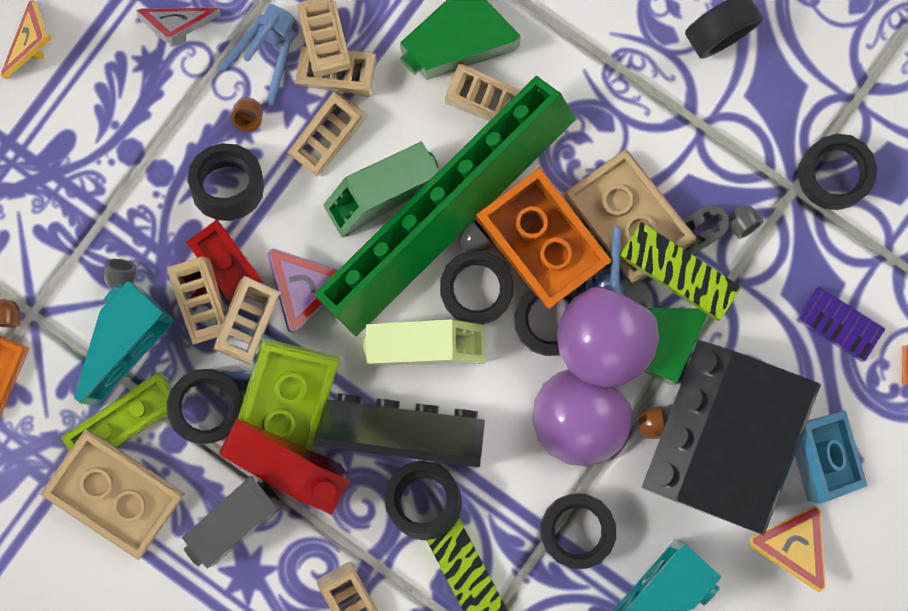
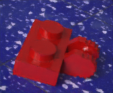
M215 220L186 241L197 258L203 256L210 258L218 288L230 303L240 280L244 276L264 284V281L219 220ZM197 272L184 276L185 283L194 281L201 273ZM206 287L197 289L190 299L207 294Z

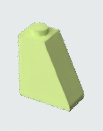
M453 319L366 324L363 349L367 364L375 365L485 364L484 325Z

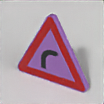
M273 248L267 255L276 289L281 292L279 300L286 327L289 332L293 333L323 305L314 293L338 269Z

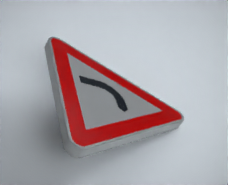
M218 7L141 8L136 10L137 17L163 41L170 43L171 47L186 44L187 34L221 15L220 8Z

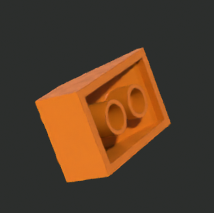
M540 167L476 214L477 224L548 310L612 262Z

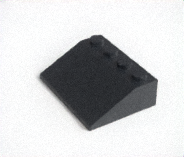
M698 339L641 488L765 536L821 384L734 350Z
M338 393L337 400H327L314 442V446L480 467L485 420L477 419L478 411L455 408L454 416L438 414L439 406L416 403L415 411L399 409L400 401L377 398L376 406L360 404L361 396Z

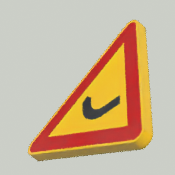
M30 0L27 4L0 76L5 79L9 78L30 58L43 59L44 54L38 51L46 45L47 41H51V36L47 34L38 4L34 0Z
M813 506L767 529L765 536L757 534L749 539V545L815 591L820 592L825 589L821 510L817 506Z

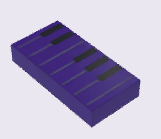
M821 287L816 288L796 320L861 362L867 360L885 331L884 327Z

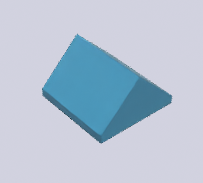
M846 410L808 420L795 453L808 502H827L868 486Z

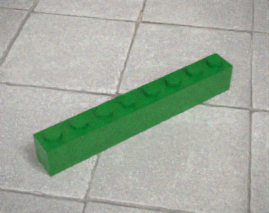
M536 75L314 293L316 298L357 337L366 328V324H370L476 219V214L490 205L576 120L562 94Z

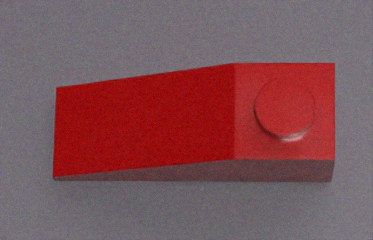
M239 418L234 422L219 451L220 456L292 498L331 515L350 482L341 463Z

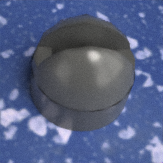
M747 205L736 207L735 211L729 215V225L738 239L745 238L753 233L764 221L754 208Z
M475 221L460 234V245L465 251L486 250L493 244Z
M124 259L107 260L104 268L105 283L111 289L114 285H124L127 281L133 283L136 265Z

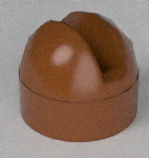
M249 97L239 99L232 108V124L237 129L245 132L254 131L259 128L263 117L260 103Z
M0 299V327H20L21 313L18 305L11 300Z
M662 406L647 409L638 418L639 432L648 439H660L666 424Z

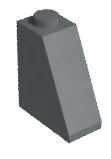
M250 476L182 537L187 544L184 551L195 565L199 567L203 563L208 569L269 520L285 504L265 481L256 476Z

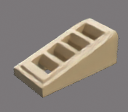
M307 0L299 2L297 8L314 78L352 69L335 0ZM340 51V54L318 59V56Z
M301 46L295 85L371 97L377 63L376 54L348 50L352 69L346 70L344 80H338L339 72L330 74L329 79L323 78V76L314 78L307 77L310 58L307 47ZM340 51L318 56V59L340 54ZM355 65L362 66L359 81H352Z
M459 63L446 93L445 104L490 121L507 104L509 97L514 98L521 90ZM465 80L472 82L466 98L460 96ZM480 86H483L487 89L481 104L475 103L474 100ZM494 92L501 93V97L495 111L488 109Z
M333 92L287 153L318 177L368 115L340 92ZM336 107L352 118L348 124L333 112ZM326 119L342 131L339 136L323 124ZM316 131L332 143L329 149L313 137ZM306 143L323 155L319 161L303 149Z
M203 256L167 267L170 281L193 345L217 338L226 312L210 258ZM197 272L201 273L202 278L185 283L184 276ZM206 287L207 294L189 298L188 292ZM211 302L213 309L194 314L193 307ZM214 317L217 318V325L201 330L198 329V322Z
M244 276L237 286L213 349L250 365L281 292ZM247 296L264 304L262 309L243 302L244 297ZM239 309L259 317L257 323L238 315ZM235 322L253 330L252 336L233 329V323ZM228 335L249 344L247 350L245 351L226 343Z
M351 561L317 580L318 588L331 611H359L364 607L368 611H378ZM351 579V584L332 593L331 590ZM358 592L360 598L340 608L338 603Z

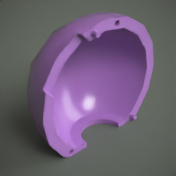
M592 287L576 296L562 313L557 331L559 354L569 371L585 383L605 388L625 385L643 374L655 357L659 333L657 319L650 310L609 289Z
M569 369L557 372L542 385L534 400L532 421L537 440L549 455L568 465L587 467L607 461L622 449L631 432L633 411L627 399L613 386L604 388L585 383L571 373Z

